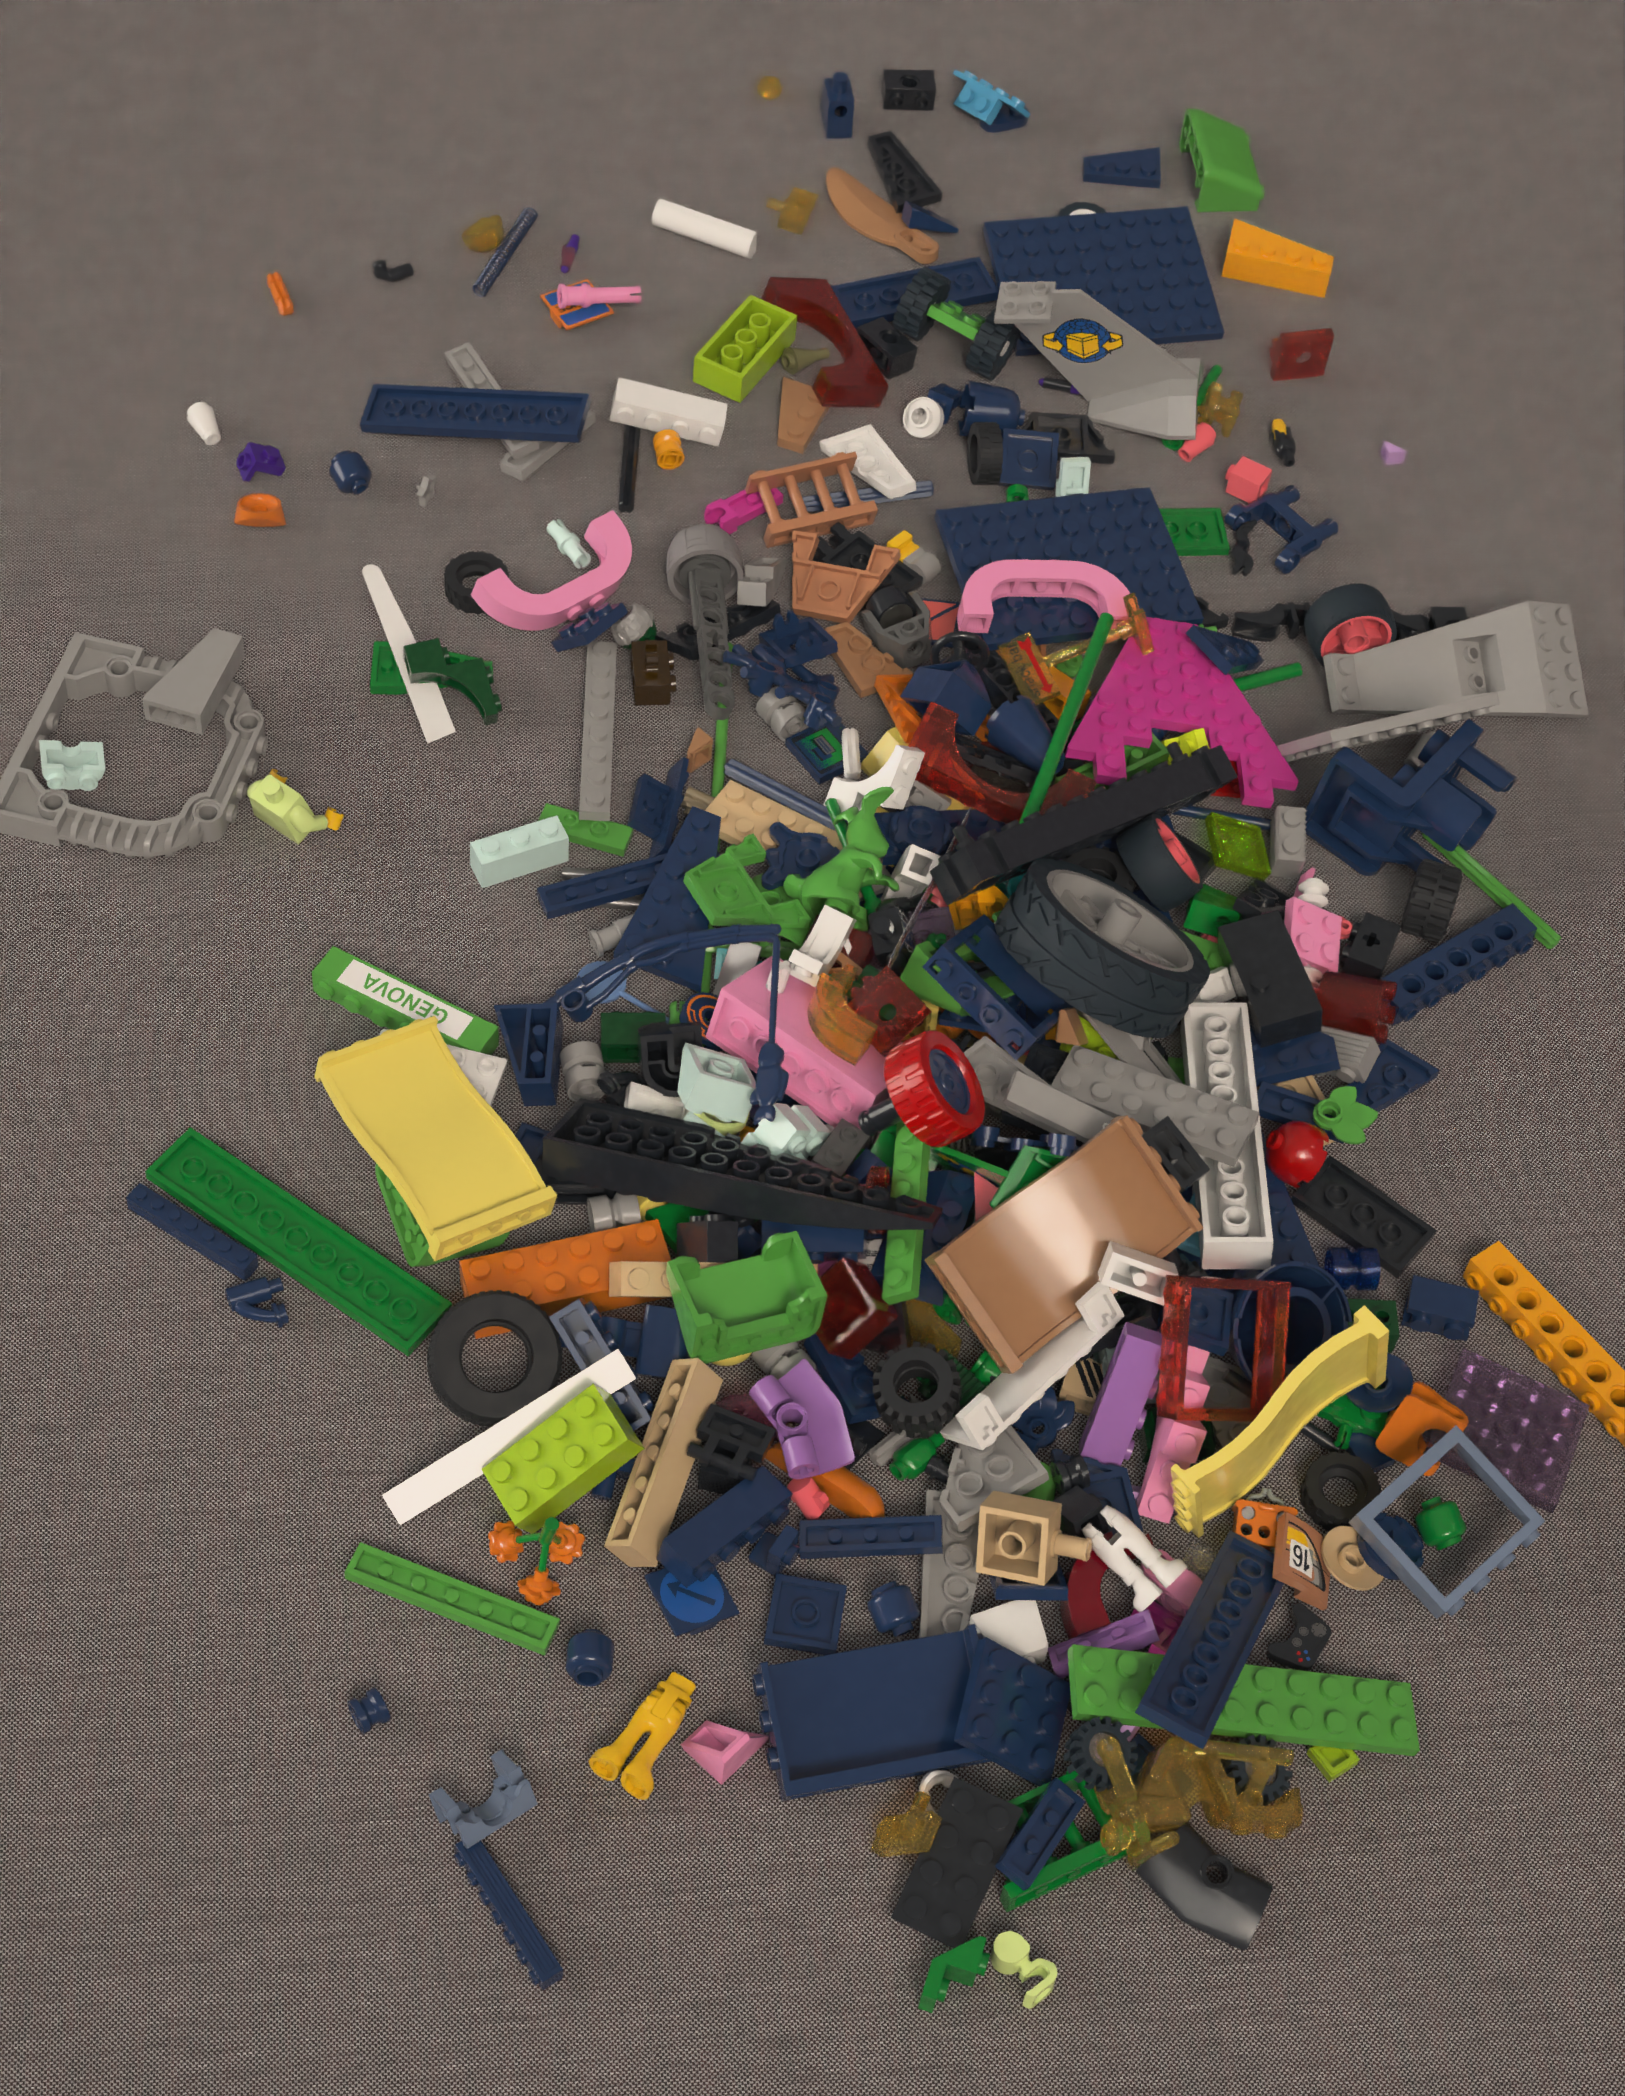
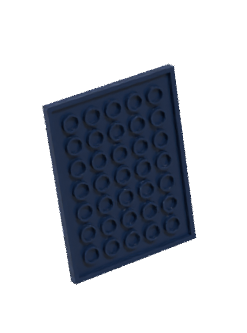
M1188 206L984 222L983 232L998 290L1000 289L1001 282H1056V289H1081L1157 345L1223 339L1225 332ZM1021 333L1020 338L1017 340L1018 343L1014 348L1015 356L1042 354Z
M1150 487L936 510L934 519L962 594L972 574L979 568L992 562L1012 559L1080 561L1093 564L1108 571L1125 585L1134 600L1138 617L1134 627L1141 616L1197 625L1203 622L1204 617ZM1002 597L992 602L994 615L988 633H977V635L987 643L989 651L1019 648L1020 646L1017 641L1024 642L1027 637H1029L1032 646L1091 639L1099 617L1091 606L1074 598Z

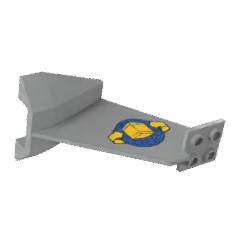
M1044 281L1000 283L994 323L1014 324L1090 403L1088 417L1092 422L1166 440H1196L1199 383L1203 382L1205 366L1203 359L1173 357L1081 289H1056V282Z

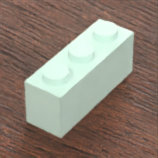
M557 815L470 842V866L482 888L569 860V837Z

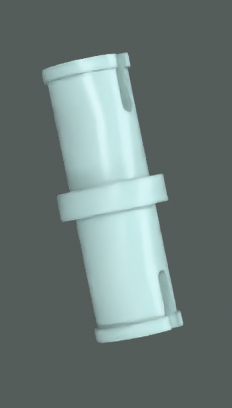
M557 519V522L555 520L551 521L547 526V532L557 542L559 551L567 555L576 568L586 567L590 563L591 556L580 545L578 536L571 533L562 520Z

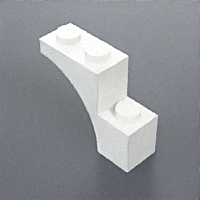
M896 745L889 760L873 776L859 782L834 777L826 800L835 798L841 812L850 807H857L860 811L862 799L867 793L880 787H892L894 792L880 806L903 810L925 752L915 747Z

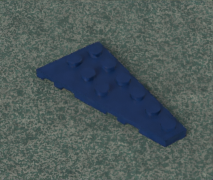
M692 806L614 950V958L620 956L626 950L629 951L640 944L654 939L679 934L680 932L709 929V920L683 880L687 871L711 857L717 858L721 827L720 816ZM676 946L655 951L648 955L642 956L638 960L656 957L658 955L668 952ZM706 948L678 953L658 964L639 969L701 992Z

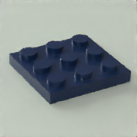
M987 1637L978 1640L954 1741L1039 1787L1051 1782L1070 1697V1683Z

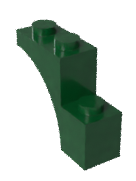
M439 638L403 647V659L411 684L431 682L451 687L462 693L475 705L483 718L485 726L497 723L498 712H502L501 702L498 694L493 695L490 686V684H494L490 666H484L482 658L449 665L451 662L447 647H441Z

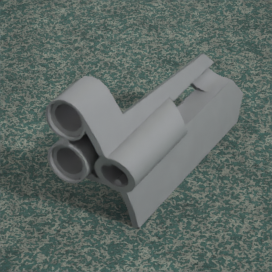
M1075 1008L1078 1016L1091 1023L1120 1061L1160 1076L1164 1075L1168 1079L1182 1083L1151 1043V1037L1146 1038L1132 1035L1113 1028L1112 1025H1107Z

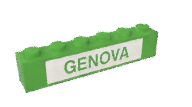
M332 946L312 971L313 991L321 998L332 1000L344 1006L351 1013L363 1015L380 1027L396 1030L409 1025L417 1019L424 1020L436 1016L438 1019L437 1028L447 1045L492 1055L499 1046V1026L335 946Z

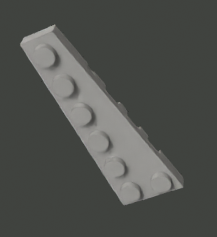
M926 1490L924 1516L942 1515L943 1554H922L919 1638L962 1631L968 1626L979 1573L976 1572L979 1522L959 1533L941 1509L939 1500L942 1491Z

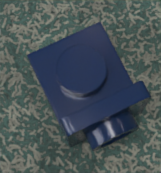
M944 383L929 390L927 397L939 403L943 409V424L949 422L952 410L960 405L962 391Z

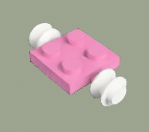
M1308 878L1298 885V890L1303 894L1298 896V898L1292 897L1286 900L1284 924L1317 994L1322 990V987L1316 981L1321 980L1323 974L1330 977L1338 973L1342 917L1322 909V907L1328 904L1327 897L1323 895L1329 892V886L1323 883L1321 879Z

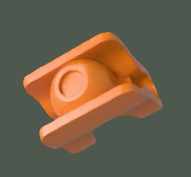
M1415 1381L1413 1382L1411 1394L1406 1395L1398 1408L1391 1410L1387 1416L1385 1426L1375 1442L1376 1447L1390 1458L1410 1467L1430 1449L1423 1438L1425 1431L1439 1429L1448 1433L1457 1425L1463 1432L1469 1420L1462 1410L1445 1400L1435 1390L1423 1382ZM1441 1460L1436 1462L1423 1475L1433 1476L1439 1468Z

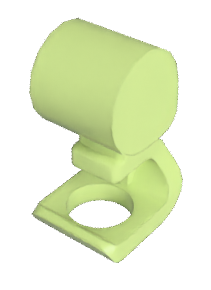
M1005 1931L999 1934L994 1941L990 1956L991 1963L999 1973L1009 1975L1018 1972L1022 1983L1034 1976H1041L1044 1979L1025 1994L1022 2005L1032 2009L1052 1992L1058 1974L1056 1965L1042 1958H1037L1031 1962L1029 1960V1943L1020 1934L1013 1931Z

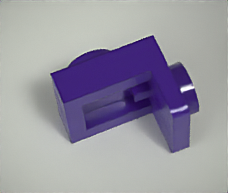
M248 442L243 452L237 458V468L242 480L246 482L251 480L256 471L282 476L286 469L279 449L270 445L265 446Z

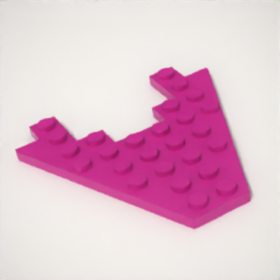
M1141 616L1068 744L1065 757L1092 761L1094 783L1111 785L1124 777L1127 780L1124 745L1150 748L1153 740L1151 728L1183 733L1204 728L1209 748L1212 749L1221 745L1228 759L1237 763L1241 805L1271 809L1274 802L1273 788L1295 791L1299 783L1298 778L1262 725L1260 717L1255 714L1230 674L1225 675L1186 634L1193 625H1198Z

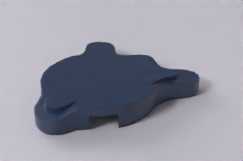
M775 822L769 828V836L779 847L766 850L765 861L769 869L762 875L761 884L765 889L773 890L783 886L789 874H800L802 878H806L818 867L826 864L838 855L840 851L836 846L834 848L828 843V838L821 834L810 832L798 833L790 830L783 823Z

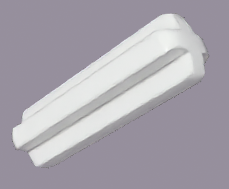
M844 728L841 736L844 777L850 780H858L861 773L858 731L855 728Z

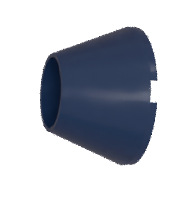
M1286 1261L1275 1264L1232 1292L1234 1297L1227 1352L1258 1389L1273 1396L1288 1375L1311 1352L1333 1336L1348 1329V1322H1352L1347 1297L1335 1278L1315 1264L1301 1261ZM1275 1309L1277 1318L1276 1331L1273 1340L1268 1345L1267 1323L1271 1312Z

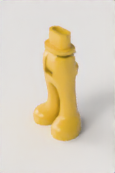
M672 1672L666 1681H660L657 1684V1688L638 1707L619 1737L611 1745L598 1749L591 1756L589 1766L594 1773L607 1781L616 1780L638 1740L644 1733H650L647 1741L621 1774V1784L626 1792L637 1799H648L654 1788L653 1764L678 1730L685 1716L686 1709L692 1703L690 1696L696 1689V1685L676 1672Z

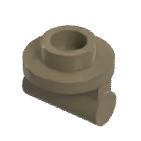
M689 786L681 803V807L685 809L683 814L687 816L692 806L705 811L715 797Z

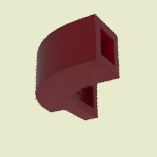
M1109 1532L1104 1534L1103 1537L1109 1541L1113 1534ZM1145 1535L1147 1539L1150 1541V1543L1153 1545L1150 1535ZM1124 1548L1125 1553L1131 1560L1137 1559L1130 1550ZM1093 1550L1087 1562L1075 1559L1064 1577L1068 1586V1601H1060V1612L1069 1640L1111 1624L1100 1594L1101 1580L1109 1567Z

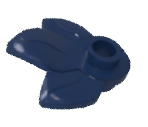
M1050 1386L1045 1391L1044 1396L1038 1401L1033 1402L1021 1414L1019 1420L1011 1425L1023 1431V1434L1037 1441L1038 1448H1045L1054 1442L1058 1431L1071 1424L1075 1414V1403L1069 1400L1058 1402L1055 1391ZM1037 1426H1045L1041 1434H1034V1429Z

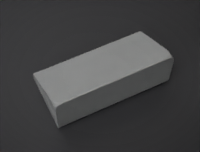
M750 942L730 944L713 994L719 996L721 988L757 966L762 946Z

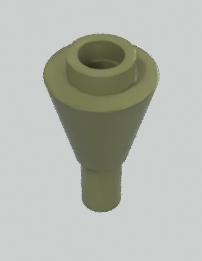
M787 347L783 351L781 363L789 374L794 375L815 363V361L828 359L830 352L828 348L812 350Z

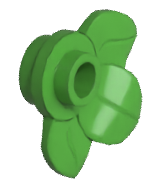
M1344 1086L1334 1089L1328 1099L1322 1100L1314 1107L1313 1120L1320 1128L1331 1130L1334 1136L1344 1143L1362 1144L1366 1141L1363 1130L1374 1123L1378 1112L1356 1102V1087ZM1325 1114H1330V1115H1332L1334 1118H1328V1117H1326V1116H1324V1115H1325Z

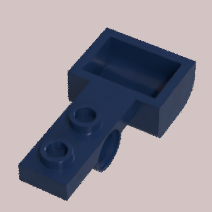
M645 1305L643 1323L602 1316V1319L598 1320L604 1333L610 1331L620 1346L619 1351L622 1356L637 1358L635 1372L638 1376L665 1380L672 1360L690 1359L675 1308ZM560 1336L559 1339L561 1340L562 1344L561 1348H567V1346L565 1345L564 1341Z

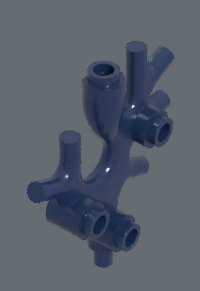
M741 644L734 645L732 652L727 650L724 652L722 661L741 667L740 676L749 679L748 690L750 693L762 697L775 684L778 686L775 689L777 698L782 699L791 696L807 705L803 714L805 718L804 723L813 729H820L826 722H829L833 727L840 725L842 718L836 713L834 706L840 689L834 684L835 679L832 674L816 675L800 664L792 667V672L803 682L798 681L786 673L787 667L782 656L772 647H767L765 644L756 645L752 650V654Z

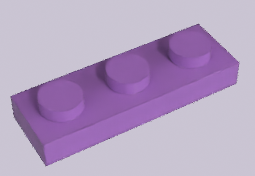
M1149 1609L1049 1647L1048 1652L1056 1676L1064 1678L1069 1676L1067 1650L1072 1644L1134 1651L1136 1649H1144L1160 1639Z

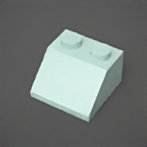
M685 1042L677 1090L684 1107L695 1114H702L704 1112L715 1115V1117L724 1122L730 1123L733 1120L745 1123L752 1108L750 1096L756 1088V1081L745 1059Z

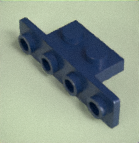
M682 757L669 769L665 784L645 773L638 778L627 825L653 839L649 858L666 854L673 843V832L679 823L677 813L684 799L682 794L683 786L689 777V772L687 771L689 759Z

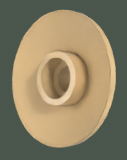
M1338 1526L1331 1529L1323 1538L1321 1545L1322 1558L1328 1571L1336 1580L1351 1589L1365 1591L1375 1588L1384 1577L1368 1566L1360 1554L1357 1543L1358 1532L1351 1526Z

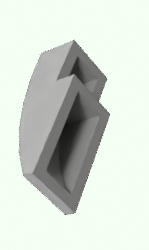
M758 556L745 565V577L738 581L737 604L767 606L780 585L787 564V558Z

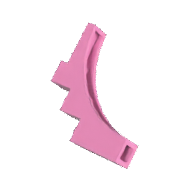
M1166 1338L1167 1348H1170L1171 1352L1166 1367L1164 1369L1160 1368L1161 1387L1156 1429L1136 1505L1139 1515L1169 1524L1174 1512L1171 1467L1177 1464L1181 1469L1186 1470L1190 1468L1191 1463L1196 1464L1207 1434V1430L1199 1420V1416L1210 1389V1385L1202 1375L1210 1352Z

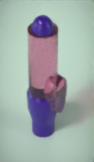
M573 234L567 245H564L561 255L563 259L560 270L564 274L570 272L578 251L580 237L577 234Z

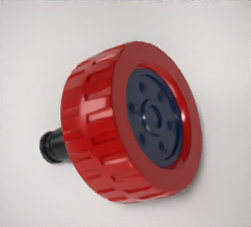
M929 1030L905 1040L890 1050L884 1064L885 1082L890 1097L870 1107L868 1111H862L858 1116L859 1126L866 1135L873 1136L877 1134V1131H883L903 1121L911 1133L923 1143L932 1147H944L962 1139L981 1126L985 1115V1102L978 1077L962 1050L945 1034Z

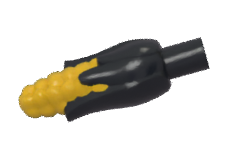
M1274 419L1271 425L1272 433L1269 434L1273 440L1274 451L1280 459L1284 460L1285 466L1292 467L1296 462L1294 458L1296 443L1291 434V427H1287L1282 419Z

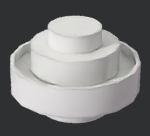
M916 398L904 410V427L909 434L916 438H932L943 426V409L939 403L931 398Z

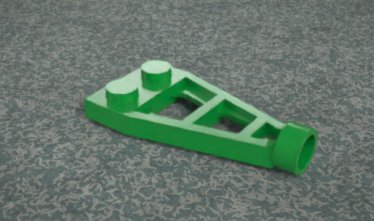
M374 641L370 693L408 694L389 642ZM449 652L451 665L477 659V657ZM483 660L484 666H490L493 675V660ZM437 683L439 689L448 687Z

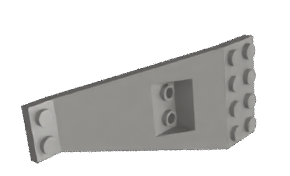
M1525 601L1355 654L1329 653L1323 656L1332 713L1403 714L1497 692L1500 704L1489 707L1490 713L1480 716H1539L1581 719L1589 715L1569 604Z

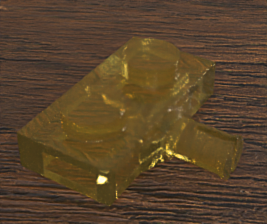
M793 187L790 196L785 201L769 196L766 207L780 211L778 228L802 235L816 206L818 195Z
M916 1792L911 1808L907 1813L885 1816L876 1829V1837L871 1850L880 1857L929 1852L942 1821V1818L934 1811H925L931 1797L927 1793Z

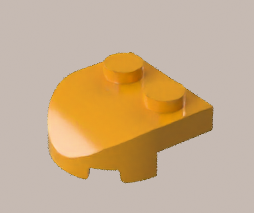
M993 886L949 904L955 930L965 929L984 914L994 923V920L991 918L992 915L1002 910L1009 899L999 888Z

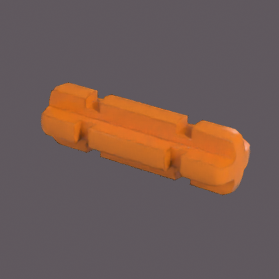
M279 272L269 273L266 276L267 284L271 289V294L278 306L279 313L282 316L292 315L294 305Z

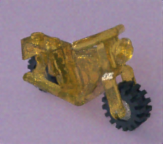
M1100 1717L1093 1718L1072 1732L1069 1736L1070 1740L1065 1743L1064 1748L1069 1751L1064 1754V1761L1072 1762L1067 1767L1069 1774L1076 1771L1078 1775L1074 1780L1078 1784L1085 1780L1084 1788L1088 1790L1094 1788L1102 1810L1107 1815H1112V1818L1101 1829L1100 1841L1102 1847H1105L1109 1856H1116L1123 1850H1126L1128 1855L1126 1866L1131 1871H1136L1144 1862L1179 1843L1180 1835L1172 1830L1181 1827L1191 1819L1189 1809L1196 1802L1201 1803L1210 1827L1214 1826L1215 1829L1230 1830V1833L1233 1835L1242 1836L1261 1833L1265 1834V1838L1282 1839L1286 1838L1289 1832L1302 1824L1303 1806L1300 1802V1788L1295 1787L1284 1793L1291 1784L1287 1781L1292 1778V1771H1286V1768L1293 1763L1294 1752L1290 1749H1283V1747L1274 1748L1277 1742L1273 1739L1265 1743L1266 1736L1259 1735L1255 1738L1254 1735H1251L1237 1743L1208 1740L1204 1749L1180 1737H1172L1147 1755L1135 1785L1130 1773L1136 1767L1133 1763L1138 1760V1754L1131 1753V1751L1137 1745L1135 1741L1128 1742L1127 1738L1132 1734L1129 1730L1122 1733L1120 1729L1123 1724L1119 1721L1111 1725L1112 1718L1105 1717L1101 1721ZM1275 1801L1274 1806H1267L1268 1804ZM1168 1831L1167 1833L1150 1841L1151 1833Z

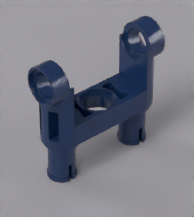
M1289 485L1276 494L1268 493L1247 506H1244L1242 503L1236 504L1228 511L1224 521L1231 529L1238 530L1246 521L1251 522L1253 519L1256 521L1262 519L1289 544L1284 546L1286 549L1279 554L1275 561V567L1283 574L1290 573L1298 565L1301 558L1319 549L1322 541L1339 532L1338 524L1332 518H1327L1322 523L1313 527L1288 506L1300 499L1299 491L1297 488H1294V485Z

